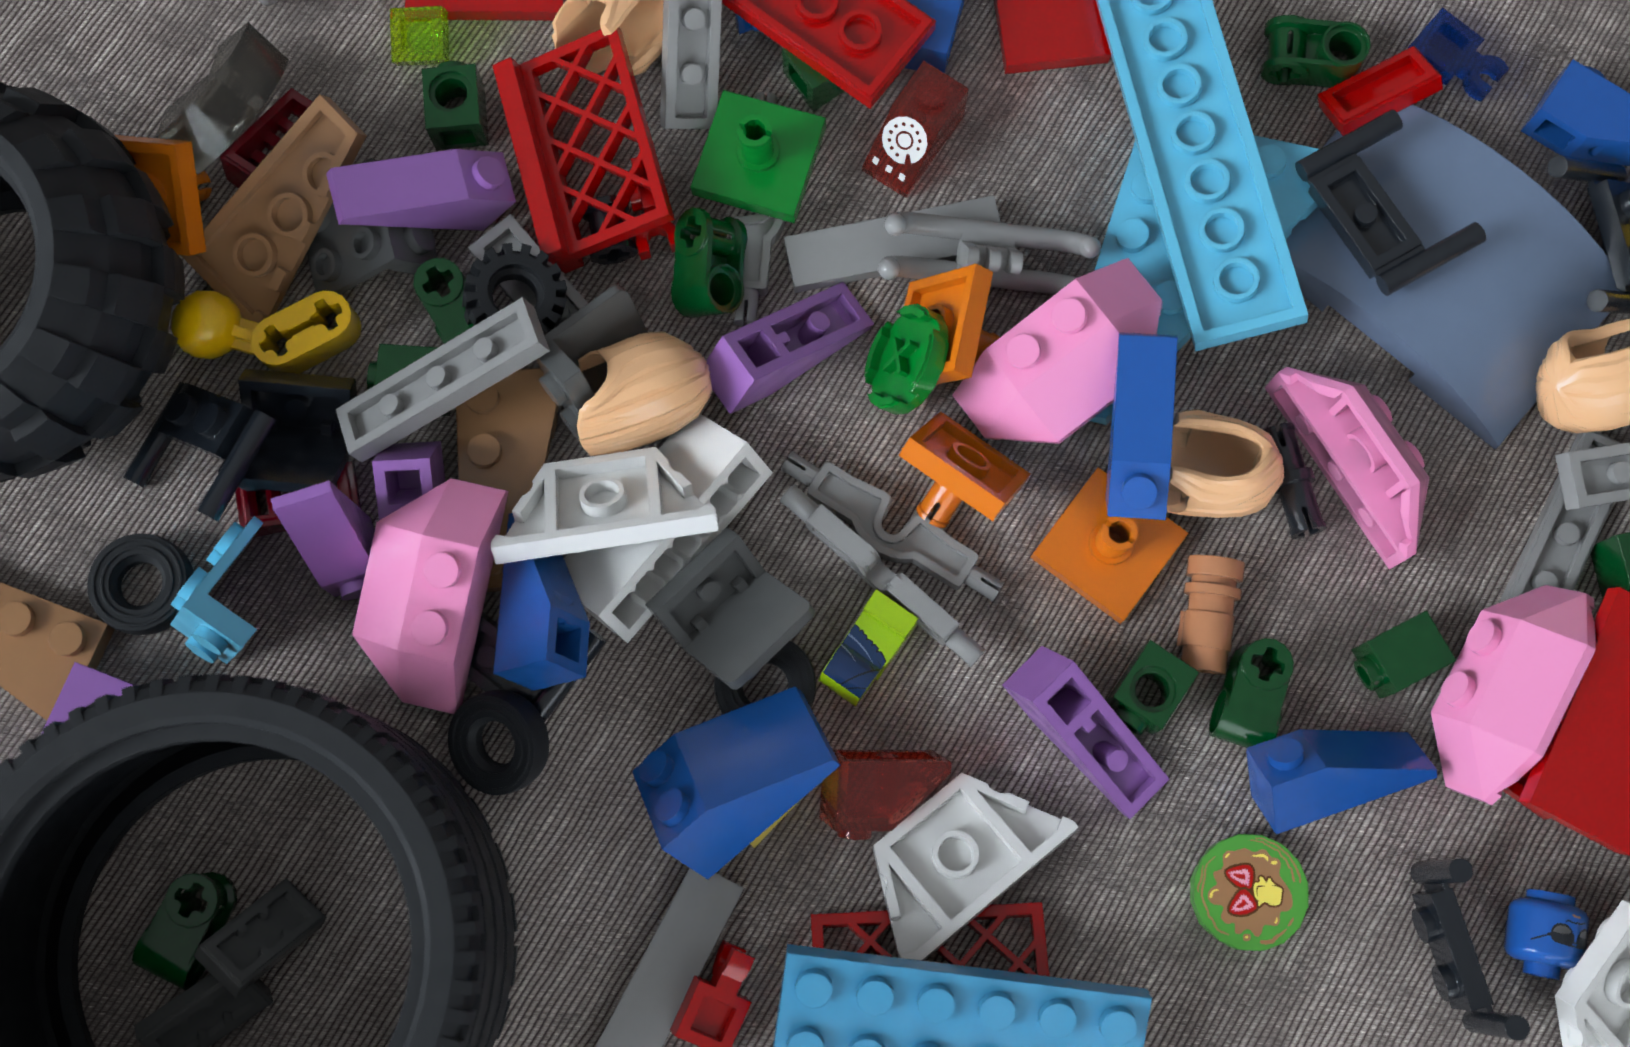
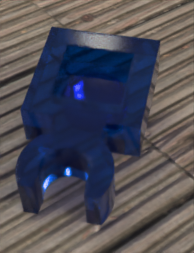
M1443 7L1408 47L1415 46L1441 74L1444 85H1447L1456 75L1462 80L1465 92L1471 98L1481 102L1491 91L1492 87L1481 79L1480 74H1487L1494 81L1498 82L1509 70V67L1501 58L1494 55L1483 56L1476 51L1485 39Z

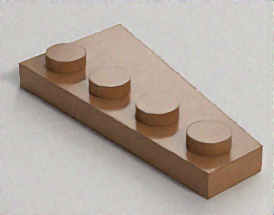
M319 94L204 228L206 252L192 256H181L215 291L232 299L239 308L242 318L259 323L276 313L333 203L326 173L330 168L352 165L367 135L330 97Z
M541 368L518 370L456 407L459 480L509 491L499 533L502 536L507 534L508 514L512 513L513 508L522 495L531 490L533 486L532 480L543 464L547 463L551 439H554L558 405L550 398L539 382V378L544 375ZM493 561L487 592L501 591L504 563L496 565L495 561Z
M0 582V687L47 721L74 662L97 669L115 629L102 621Z

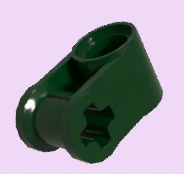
M1297 15L1273 17L1265 23L1264 36L1269 40L1267 61L1261 65V77L1264 81L1275 85L1290 86L1296 84L1331 88L1359 73L1370 51V37L1363 27L1349 21L1338 22L1306 19ZM1331 51L1343 52L1350 60H1340L1333 56Z
M691 207L685 210L679 217L674 232L675 261L671 287L673 304L677 311L687 318L732 313L739 308L744 296V258L748 241L746 227L739 219L725 217L719 220L710 217V214L704 209ZM727 234L732 236L731 240L725 238ZM690 235L696 236L694 240L690 238Z
M433 258L425 261L418 267L414 275L413 286L417 296L436 326L434 328L445 344L474 325L473 323L467 325L464 317L465 307H462L466 278L454 262L445 258ZM445 282L451 292L441 297L435 287L439 283Z
M1264 638L1242 645L1233 652L1229 660L1221 692L1212 710L1208 729L1210 736L1245 748L1276 738L1282 718V706L1294 666L1291 652L1283 643L1275 639ZM1263 655L1262 664L1270 668V674L1258 677L1259 668L1251 665V659Z
M217 872L185 874L175 879L169 886L152 922L140 937L133 952L132 963L183 990L193 986L206 969L194 957L197 947L225 926L235 909L237 890L232 880L224 874ZM198 889H203L201 897L208 902L206 909L200 910L202 901L195 897Z

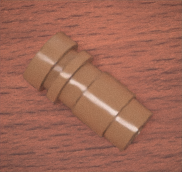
M1213 555L1188 556L1186 575L1191 577V582L1185 583L1184 594L1189 595L1187 610L1181 611L1177 646L1182 647L1181 660L1199 673L1226 675L1228 653L1231 652L1235 617L1233 616L1235 601L1241 600L1242 590L1237 588V583H1242L1244 579L1245 563L1243 561Z

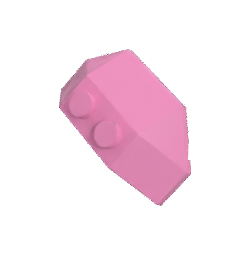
M1129 258L1075 278L987 347L974 364L972 378L963 379L952 396L985 439L1060 444L1113 403L1119 332L1157 334L1163 301Z
M1285 367L1277 372L1264 387L1287 422L1293 423L1294 432L1388 569H1392L1415 555L1430 477L1423 469L1424 460L1418 449L1411 442L1404 441L1391 423L1392 415L1386 403L1380 397L1372 395L1365 384Z
M451 478L376 522L352 636L401 702L450 714H455L462 705L494 561L491 541L495 535L500 533L509 491Z
M1544 585L1481 610L1474 626L1468 632L1466 642L1457 661L1444 681L1441 692L1431 710L1444 782L1447 788L1493 805L1502 796V790L1516 783L1543 758L1596 651L1595 622L1592 615V610L1595 606L1592 596L1583 592Z

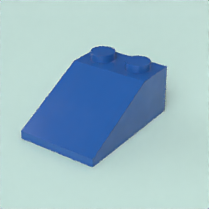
M794 686L673 734L659 748L648 754L632 773L661 849L704 878L709 879L840 766V763L803 692Z

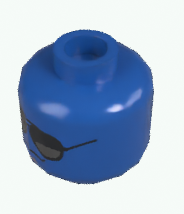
M1526 889L1525 898H1517L1510 902L1503 946L1505 952L1510 957L1524 961L1522 973L1560 980L1561 969L1574 968L1584 955L1587 948L1590 921L1586 912L1575 907V897L1543 890Z

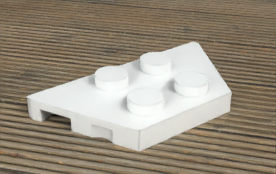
M656 447L544 463L532 480L533 486L531 490L522 495L512 510L515 522L505 536H494L491 541V551L497 565L719 531L715 507L710 502L703 505L694 495L691 482L681 472L671 469L669 460Z
M960 773L873 845L874 857L898 957L925 961L1071 837L1079 828L1077 824L1064 816L1060 819L1029 806V801L1011 793H999L992 790L987 783Z
M1622 900L1612 915L1600 924L1595 939L1576 966L1567 971L1563 978L1562 986L1555 994L1562 1047H1630V901Z

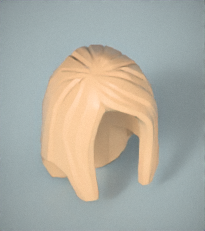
M567 0L559 9L552 23L554 29L552 39L555 49L599 29L602 30L604 36L610 35L619 27L622 30L634 76L642 74L662 54L664 0ZM609 45L595 51L585 69L596 74L605 71L613 58L611 46Z
M1630 319L1616 321L1594 329L1569 331L1558 341L1552 343L1547 351L1546 358L1542 360V365L1539 367L1536 376L1538 411L1541 417L1556 429L1571 433L1609 431L1630 425V346L1605 353V347L1611 336L1630 331Z
M663 331L641 333L610 346L588 352L578 359L579 369L584 371L606 362L607 376L600 389L594 393L595 396L586 401L579 410L577 421L579 441L590 456L629 451L676 433L698 418L711 397L712 384L709 365L706 359L699 352L695 351L690 344Z
M1196 409L1177 412L1173 422L1167 512L1194 517L1228 518L1243 517L1265 508L1282 485L1284 479L1283 457L1279 453L1272 436L1258 426L1236 418Z

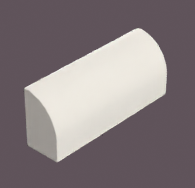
M701 414L685 427L670 435L658 450L669 460L671 469L681 472L691 482L694 495L703 505L710 502L715 507L719 531L589 550L581 553H569L564 558L584 609L627 643L652 616V613L645 604L731 523L773 473L748 442Z

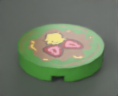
M1237 834L1215 842L1205 851L1206 853L1200 858L1190 878V902L1199 924L1217 941L1235 950L1265 951L1285 943L1300 928L1309 906L1308 881L1300 862L1283 844L1263 835Z

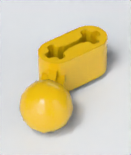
M326 290L316 292L272 314L259 323L242 318L237 305L224 294L217 291H195L185 296V300H180V304H177L172 311L171 330L173 336L178 338L177 344L184 352L195 358L216 359L234 349L257 356L272 371L299 374L350 348L357 342L361 335L362 327L358 314L346 299L334 291ZM334 312L337 315L335 318L338 326L328 330L326 327L328 325L326 316ZM281 338H286L288 341L285 343L288 352L279 356L277 354L279 351L277 341Z

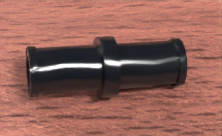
M1290 422L1281 423L1279 425L1281 431L1276 432L1275 425L1264 429V431L1272 436L1279 453L1283 457L1284 479L1275 494L1280 496L1290 527L1291 538H1304L1305 531L1308 530L1311 536L1322 532L1327 526L1322 519L1311 485L1316 479L1312 468L1305 466L1294 433V425Z

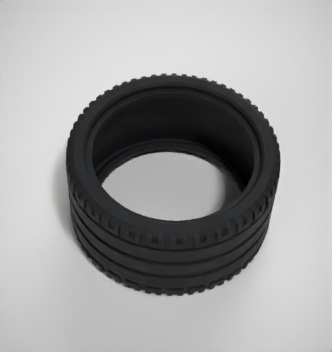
M224 674L179 676L178 681L175 682L173 679L162 678L142 685H132L122 688L121 696L106 694L94 699V702L86 707L79 706L68 712L69 719L67 721H53L42 729L43 733L37 738L28 739L18 747L21 751L19 756L15 759H5L0 764V1047H96L91 1038L81 1003L78 980V952L84 914L93 887L105 863L131 827L155 804L176 789L218 769L261 760L302 761L324 774L342 788L366 813L381 834L393 857L403 884L409 911L411 955L405 1000L388 1047H493L496 1039H499L511 1003V999L508 997L510 986H513L515 983L518 946H514V932L518 931L514 895L509 893L507 881L510 880L509 873L497 842L494 843L490 834L493 831L473 798H469L464 791L463 785L442 762L432 756L426 748L400 730L394 729L377 718L355 710L321 693L303 687L288 685L285 682L236 675V677Z

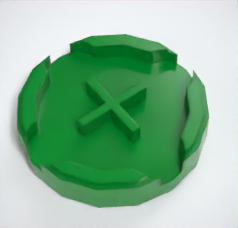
M919 304L902 307L896 312L901 314V317L894 324L887 321L881 327L871 345L865 366V383L872 385V393H867L870 402L879 409L894 415L908 414L924 402L938 382L944 369L949 349L948 327L943 316Z

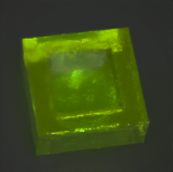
M442 6L390 8L392 63L397 66L437 65L449 61L448 10Z

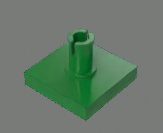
M723 90L690 186L692 195L795 223L827 127L826 118Z

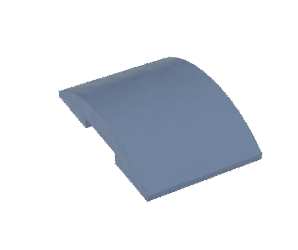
M1411 105L1397 112L1403 123L1402 129L1357 153V156H1360L1421 240L1425 249L1473 222H1477L1482 226L1486 234V241L1389 296L1381 292L1375 277L1369 279L1319 207L1306 219L1300 220L1292 229L1291 235L1286 239L1303 297L1322 312L1329 305L1411 370L1413 375L1408 381L1493 449H1496L1535 404L1537 396L1536 376L1539 367L1542 365V360L1546 358L1547 351L1552 343L1558 341L1569 331L1597 328L1609 314L1608 312H1595L1589 309L1587 306L1589 293L1595 289L1620 291V289L1616 287L1608 256L1568 210L1542 186L1512 162L1474 136L1420 107ZM1337 130L1324 146L1341 138L1340 132Z

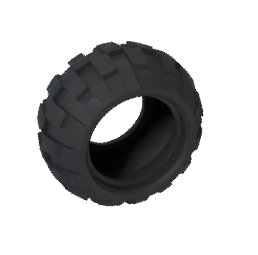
M1 81L0 216L15 212H28L33 226L36 251L35 270L28 301L12 333L0 347V483L15 479L16 477L30 479L68 466L86 457L83 449L91 446V439H103L118 435L142 410L143 406L140 403L143 400L139 393L145 386L151 373L165 374L178 340L177 337L167 333L172 306L180 304V300H185L184 263L167 243V240L171 237L168 228L174 226L173 220L166 204L149 176L134 166L136 162L124 144L92 117L53 95L34 87L9 86Z

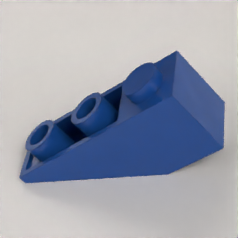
M1573 59L1551 83L1521 129V132L1562 156L1630 166V93L1605 79L1604 75L1597 69L1584 66Z
M513 513L508 514L507 532L515 522ZM563 555L504 563L493 674L533 691L586 678L590 622Z

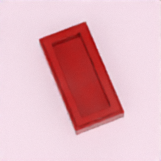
M1412 46L1317 94L1319 108L1340 134L1344 136L1391 109L1399 112L1443 90L1442 76L1415 46Z

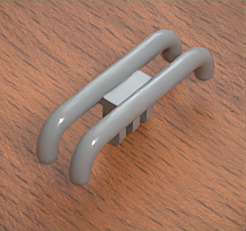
M892 212L884 221V228L887 233L892 236L913 234L959 240L956 261L912 256H886L880 261L878 272L886 280H893L896 277L923 279L978 264L993 271L990 287L1055 295L1078 277L1022 269L1023 253L1017 250L1015 246L1060 251L1081 255L1086 258H1094L1100 253L1101 244L1093 236L1068 230L915 212Z

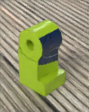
M876 589L865 605L861 615L827 663L818 681L856 707L874 681L881 677L916 627L919 618Z

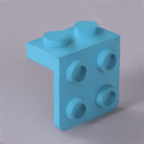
M255 516L245 528L237 522L230 526L206 559V561L214 565L211 571L207 573L198 567L170 604L179 610L170 625L188 637L185 645L193 653L210 663H214L218 658L225 664H228L257 630L208 595L264 522Z

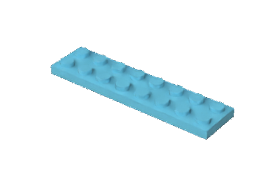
M1096 0L1195 352L1307 323L1309 314L1213 0Z

